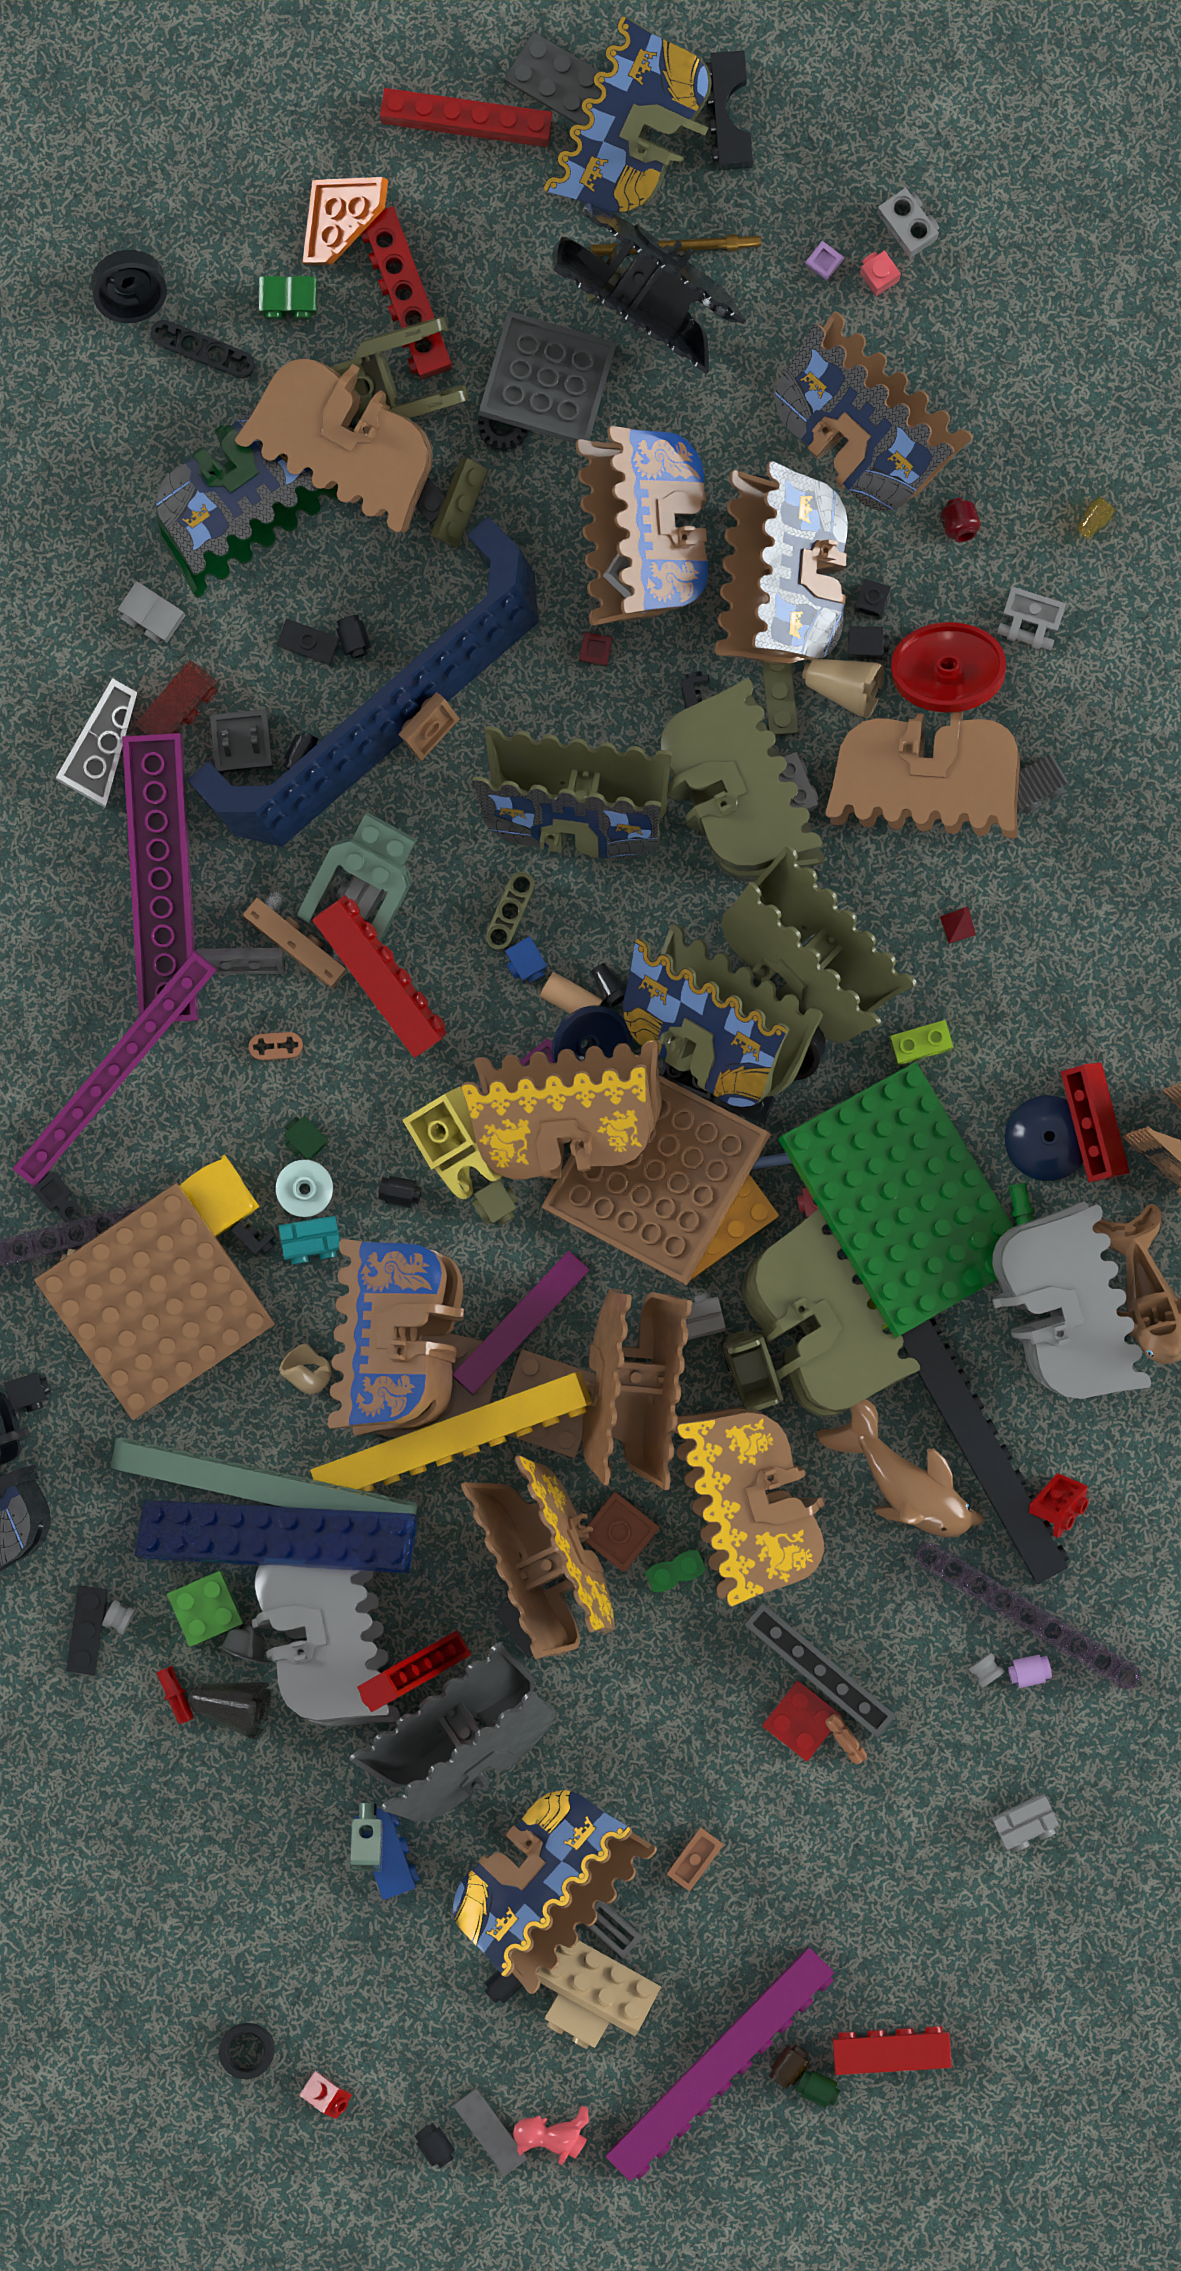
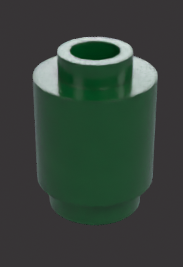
M804 2070L795 2090L801 2093L802 2098L825 2109L828 2104L834 2106L840 2093V2089L836 2088L837 2081L814 2070L812 2072Z

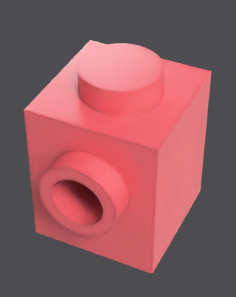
M885 250L879 255L874 252L862 261L864 265L861 266L860 275L875 296H878L899 281L901 273Z

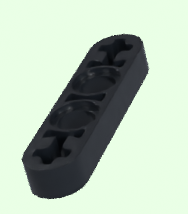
M159 320L151 327V338L161 348L237 378H248L254 372V359L243 350L167 320ZM168 327L170 335L176 337L177 331L182 333L178 336L175 347L172 346L174 340L164 337L163 341L159 340V335L156 331ZM187 337H193L198 342L197 348L190 352L182 348V342ZM215 347L222 349L224 352L222 360L219 362L209 360L208 352L210 349ZM229 352L234 353L231 357L238 362L246 358L249 368H243L239 372L237 365L229 362V367H225L224 365L229 358Z

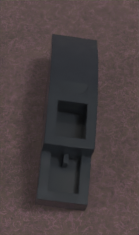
M664 1062L659 1076L719 1107L764 1125L776 1100L774 1096H766L761 1102L752 1106H734L720 1100L711 1092L700 1088L697 1085L698 1079L692 1075L691 1070L679 1071Z

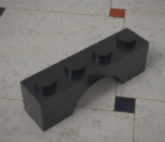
M745 50L711 53L710 62H705L709 69L713 88L708 97V107H714L715 117L709 118L710 134H716L717 145H712V161L718 162L719 170L752 168L751 133L737 128L731 122L726 109L731 95L746 85Z

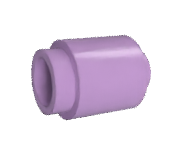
M1038 1654L1012 1660L1013 1666L1008 1667L1011 1684L1017 1683L1018 1688L1046 1683V1679L1052 1678L1047 1656L1040 1657Z

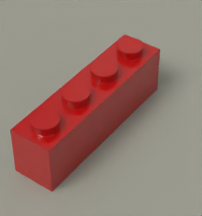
M1102 1062L1083 1064L1060 1071L1088 1182L1103 1181L1129 1174Z
M942 2026L925 2027V2032L915 2033L914 2029L910 2027L897 2028L896 2034H885L884 2029L867 2030V2036H856L855 2031L838 2032V2037L832 2038L835 2075L952 2068L950 2034L948 2030L943 2031Z

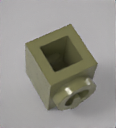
M500 1180L494 1181L474 1194L476 1200L472 1204L486 1226L497 1222L502 1226L515 1217L513 1214L517 1210L515 1203L519 1200L510 1187L506 1189L503 1187Z

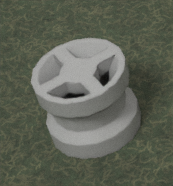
M114 1600L103 1620L102 1626L107 1628L113 1627L117 1630V1633L124 1635L135 1613V1609L131 1607L125 1608L121 1606L119 1601Z
M989 1653L969 1668L971 1674H975L979 1678L978 1683L981 1688L1005 1672L1002 1667L997 1666L994 1662L995 1657L992 1653Z

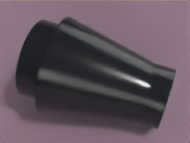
M605 963L596 966L591 971V974L595 979L603 1002L608 1003L610 1007L623 1002L627 986Z

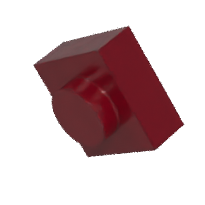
M584 632L579 662L607 667L612 637Z

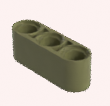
M517 872L512 875L489 925L486 940L488 946L493 951L503 952L510 947L535 889L534 879L527 872ZM517 880H527L530 884L528 891L525 893L515 891L514 884ZM507 905H514L519 910L518 915L514 919H507L503 916L502 911ZM496 931H502L507 935V940L502 945H495L491 941L492 934Z

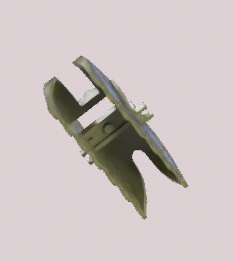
M485 727L484 732L491 783L488 779L478 776L473 777L472 782L479 800L483 821L491 832L515 844L540 847L541 849L547 847L549 851L560 853L563 851L568 833L575 834L576 849L582 854L590 855L592 858L632 859L651 854L658 849L661 838L659 821L665 815L668 804L669 770L672 752L659 750L655 756L650 757L645 754L643 749L637 746H631L627 749V752L621 753L616 750L613 744L608 742L600 743L598 748L592 749L586 741L579 738H574L570 744L564 745L560 743L556 736L550 734L544 735L540 741H535L525 731H516L512 737H506L499 728Z

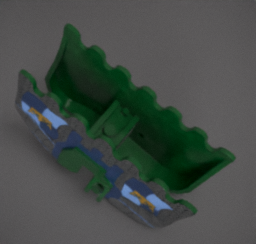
M255 408L241 416L232 426L230 424L224 427L220 425L214 430L222 451L228 460L223 468L216 460L214 461L204 448H199L193 452L192 460L169 473L158 489L156 510L161 542L183 574L195 598H200L207 592L206 576L212 575L218 580L228 578L230 575L229 560L235 559L241 564L249 563L253 557L250 548L253 543H258L265 548L272 547L276 539L273 533L275 527H281L288 532L294 531L298 527L296 517L298 511H303L311 516L317 515L321 508L318 500L319 496L326 495L330 499H338V484L331 489L316 488L312 483L313 470L307 467L297 475L291 474L287 470L288 457L286 454L282 453L272 461L266 460L261 453L263 447L261 440H255L247 447L236 443L237 435L249 420Z

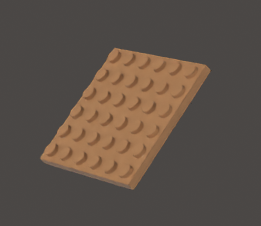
M659 1076L662 1107L646 1148L635 1160L626 1164L593 1166L591 1170L583 1172L577 1170L575 1155L571 1153L561 1171V1178L556 1180L541 1208L687 1286L771 1134Z
M177 1182L34 1279L132 1420L275 1325L273 1318Z

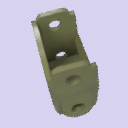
M750 1330L736 1332L726 1338L727 1341L723 1343L722 1347L736 1392L744 1408L747 1411H758L783 1401L781 1389L763 1336Z

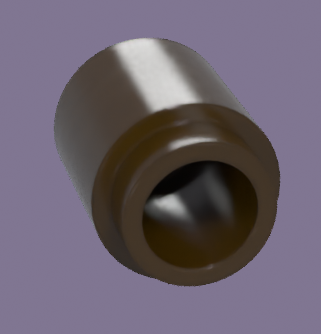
M796 2044L792 2048L787 2045L770 2067L772 2071L769 2076L782 2087L788 2089L791 2084L794 2085L810 2064L806 2059L809 2054Z

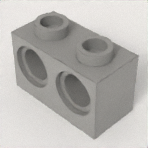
M904 188L878 207L877 214L908 257L911 258L938 239L939 232L937 230L939 226L931 215L926 216L921 209L923 204L916 193L912 192L910 194L907 188ZM898 205H905L910 212L905 216H900L896 214L894 208ZM916 227L922 228L926 232V236L917 239L912 236L911 230Z

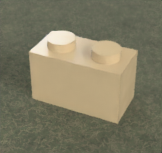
M559 1993L545 2015V2019L549 2021L547 2026L559 2034H562L564 2031L574 2036L572 2041L585 2049L589 2045L594 2048L596 2047L609 2024V2021Z

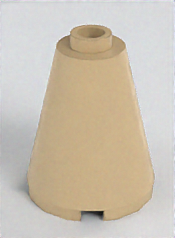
M813 659L811 663H806L802 678L805 679L807 687L857 716L869 718L879 699L875 698L878 688L882 689L885 667L875 662Z

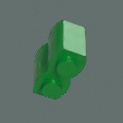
M259 277L260 314L265 315V318L268 320H281L282 315H294V319L297 320L311 319V315H317L316 277Z
M690 1550L679 1554L672 1562L665 1561L651 1566L645 1574L652 1591L663 1592L673 1588L679 1581H689L699 1577L705 1572L706 1567L699 1551Z

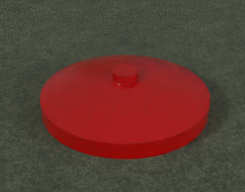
M942 622L921 627L902 639L893 652L891 674L895 688L910 703L934 712H961L984 704L999 691L1005 679L1006 659L998 641L986 631L964 623Z

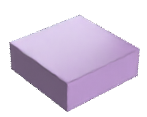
M821 241L807 259L805 265L828 281L844 261V257Z

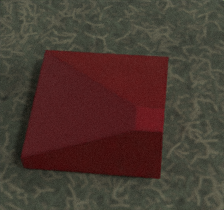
M968 906L940 917L948 944L976 935Z

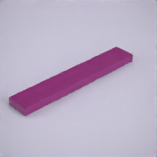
M568 1251L452 1374V1377L473 1396L590 1269Z

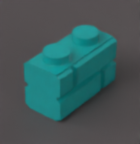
M336 1216L279 1225L284 1259L291 1260L292 1265L309 1262L308 1257L319 1255L320 1260L337 1257L336 1252L340 1251L339 1242L341 1240Z

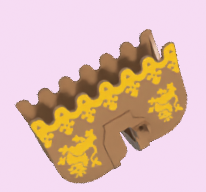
M656 1040L646 1041L642 1045L641 1054L639 1055L633 1054L627 1044L620 1043L614 1048L613 1057L611 1058L606 1057L599 1047L592 1046L588 1048L585 1060L582 1061L578 1060L570 1049L560 1051L557 1063L549 1062L544 1053L535 1052L531 1056L530 1065L523 1066L518 1057L510 1054L505 1056L502 1061V1068L500 1069L493 1067L488 1058L479 1057L474 1061L479 1075L483 1093L474 1082H464L461 1085L482 1159L492 1170L511 1179H529L539 1176L552 1179L561 1178L564 1143L571 1140L572 1155H575L577 1170L581 1172L589 1171L593 1166H616L635 1160L646 1148L662 1107L659 1080L658 1041Z
M740 1406L677 1416V1428L674 1433H678L681 1438L686 1440L678 1445L676 1455L679 1459L686 1461L688 1465L693 1467L692 1470L685 1474L684 1482L686 1486L694 1488L701 1495V1497L694 1500L692 1510L695 1514L702 1516L705 1521L709 1522L708 1525L701 1529L700 1537L704 1542L710 1543L713 1549L717 1550L708 1558V1565L711 1569L718 1570L720 1576L725 1578L716 1586L717 1596L721 1599L726 1597L727 1604L732 1607L755 1596L801 1581L813 1573L820 1564L824 1553L822 1533L813 1515L820 1507L824 1506L823 1498L792 1497L785 1490L765 1493V1490L781 1487V1485L800 1480L806 1475L804 1467L793 1464L790 1445L780 1425L758 1411H747L744 1407Z
M518 1455L515 1457L519 1472L529 1481L527 1485L528 1491L537 1503L528 1504L516 1490L507 1484L464 1482L461 1484V1488L467 1499L475 1507L473 1515L476 1522L486 1532V1546L496 1556L498 1561L496 1564L497 1572L509 1586L507 1591L509 1600L513 1606L518 1608L521 1615L519 1618L520 1626L532 1640L530 1645L532 1654L535 1659H540L542 1657L563 1655L577 1649L579 1646L580 1636L578 1627L563 1594L574 1590L573 1594L576 1602L586 1612L585 1623L590 1633L600 1631L602 1635H605L615 1630L614 1613L602 1565L593 1551L583 1550L581 1545L582 1542L590 1538L588 1533L594 1531L591 1526L585 1527L580 1524L582 1519L588 1518L587 1514L582 1513L577 1516L564 1486L547 1466ZM564 1574L568 1578L545 1591L542 1585Z

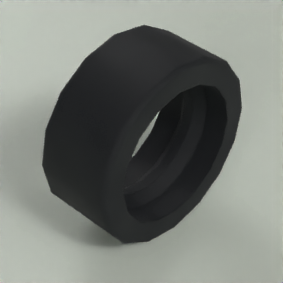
M242 2023L235 2025L225 2033L220 2042L218 2054L221 2065L228 2074L238 2079L249 2080L259 2077L268 2069L273 2060L275 2048L272 2037L264 2028L253 2023ZM251 2034L261 2041L264 2049L263 2058L255 2067L241 2068L232 2061L229 2053L230 2045L239 2035Z

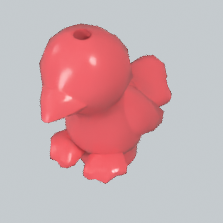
M581 2106L575 2119L570 2122L558 2123L551 2127H546L547 2118L541 2119L540 2116L522 2119L515 2125L513 2136L517 2143L519 2156L532 2148L545 2147L551 2152L559 2154L558 2163L563 2165L568 2155L576 2159L587 2141L579 2133L589 2122L588 2108Z

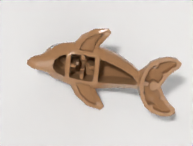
M1149 1204L1138 1217L1129 1223H1114L1101 1219L1092 1228L1095 1233H1104L1109 1236L1110 1245L1108 1248L1126 1256L1127 1312L1116 1310V1313L1120 1317L1127 1316L1133 1320L1134 1328L1127 1335L1135 1338L1141 1350L1148 1358L1162 1365L1173 1364L1181 1360V1297L1177 1298L1148 1252L1161 1226V1211L1159 1207Z
M867 1399L851 1407V1423L834 1429H821L817 1432L819 1442L829 1449L846 1453L865 1454L874 1480L884 1498L890 1504L889 1506L875 1507L876 1514L891 1521L914 1525L927 1533L945 1538L958 1537L971 1526H977L984 1522L983 1515L971 1508L953 1489V1474L946 1459L935 1449L927 1450L926 1471L899 1456L878 1438V1412L875 1406Z

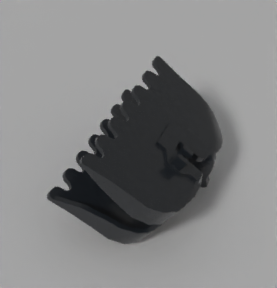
M586 202L578 214L588 217L600 227H605L621 242L615 246L611 256L605 262L578 242L568 237H561L552 252L553 270L560 276L571 279L584 292L596 296L609 309L621 313L623 316L621 321L624 324L629 321L633 324L632 328L636 332L642 327L652 338L659 342H664L674 353L681 357H686L694 366L707 374L710 371L707 334L701 325L690 315L689 305L695 301L701 302L722 319L744 324L746 319L739 311L732 297L713 279L687 262L693 254L692 249L688 248L684 255L678 254L677 250L682 246L679 240L676 241L673 247L667 244L662 248L659 246L657 239L638 224L633 225L597 205ZM632 247H634L638 254L615 286H613L608 281Z

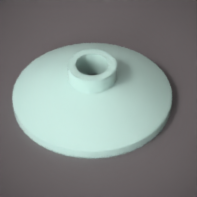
M311 1160L294 1161L287 1165L277 1178V1199L281 1206L292 1215L299 1217L314 1216L323 1211L332 1198V1179L328 1171L317 1162ZM302 1184L310 1186L308 1194L300 1193L299 1189Z

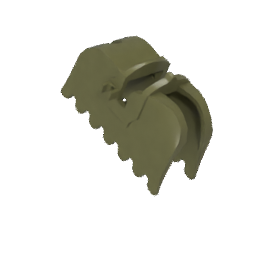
M748 678L676 714L663 730L661 750L672 752L669 770L672 780L669 782L668 799L672 798L678 801L690 799L695 805L686 815L685 822L687 826L693 830L700 831L701 836L706 835L711 855L717 866L726 875L739 881L755 882L787 844L792 846L797 852L798 858L796 863L801 868L822 864L825 861V857L822 851L818 849L823 844L820 836L812 832L811 826L807 824L810 818L809 811L804 807L794 808L790 805V801L798 794V786L791 781L781 782L779 780V775L787 768V762L772 747L776 742L774 733L767 730V726L760 722L765 716L764 709L756 705L754 697L751 696L753 684Z
M787 844L754 883L750 882L740 897L723 914L721 923L723 933L730 947L751 968L753 976L760 983L769 980L776 973L782 976L786 983L776 992L779 1001L784 996L793 994L798 998V1010L800 1013L805 1014L811 1008L820 1010L823 1016L818 1026L823 1032L824 1038L839 1044L845 1043L863 1031L878 1026L881 1020L873 1012L893 997L913 988L917 983L909 974H899L895 971V958L890 953H880L875 949L876 938L872 933L868 931L861 932L856 929L855 923L857 919L854 913L847 909L839 910L836 907V894L828 888L820 889L816 885L818 877L815 871L809 867H799L796 863L798 858L797 852L792 846ZM813 934H815L803 947L800 945L803 941H805Z
M818 1208L787 1235L751 1262L744 1273L742 1295L749 1313L763 1330L761 1335L766 1344L796 1326L800 1328L804 1337L787 1348L783 1353L782 1361L784 1367L775 1372L777 1380L786 1378L793 1396L808 1412L821 1417L837 1416L875 1393L903 1381L906 1376L919 1371L920 1365L914 1358L900 1359L898 1357V1350L903 1346V1337L899 1336L895 1339L893 1334L887 1335L883 1332L882 1327L886 1322L878 1308L874 1310L868 1308L867 1302L871 1297L863 1284L856 1285L852 1282V1277L856 1271L849 1259L840 1260L837 1257V1252L841 1249V1245L835 1235H824L822 1233V1227L827 1222Z

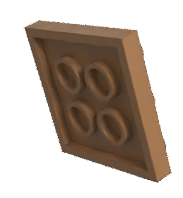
M521 1349L505 1398L575 1372L581 1371L584 1381H595L596 1374ZM567 1413L558 1417L559 1423L545 1428L540 1423L532 1426L533 1432L517 1437L515 1433H512L508 1436L575 1458L582 1440L584 1413L572 1418Z

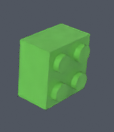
M223 1571L213 1573L167 1594L189 1647L245 1624Z

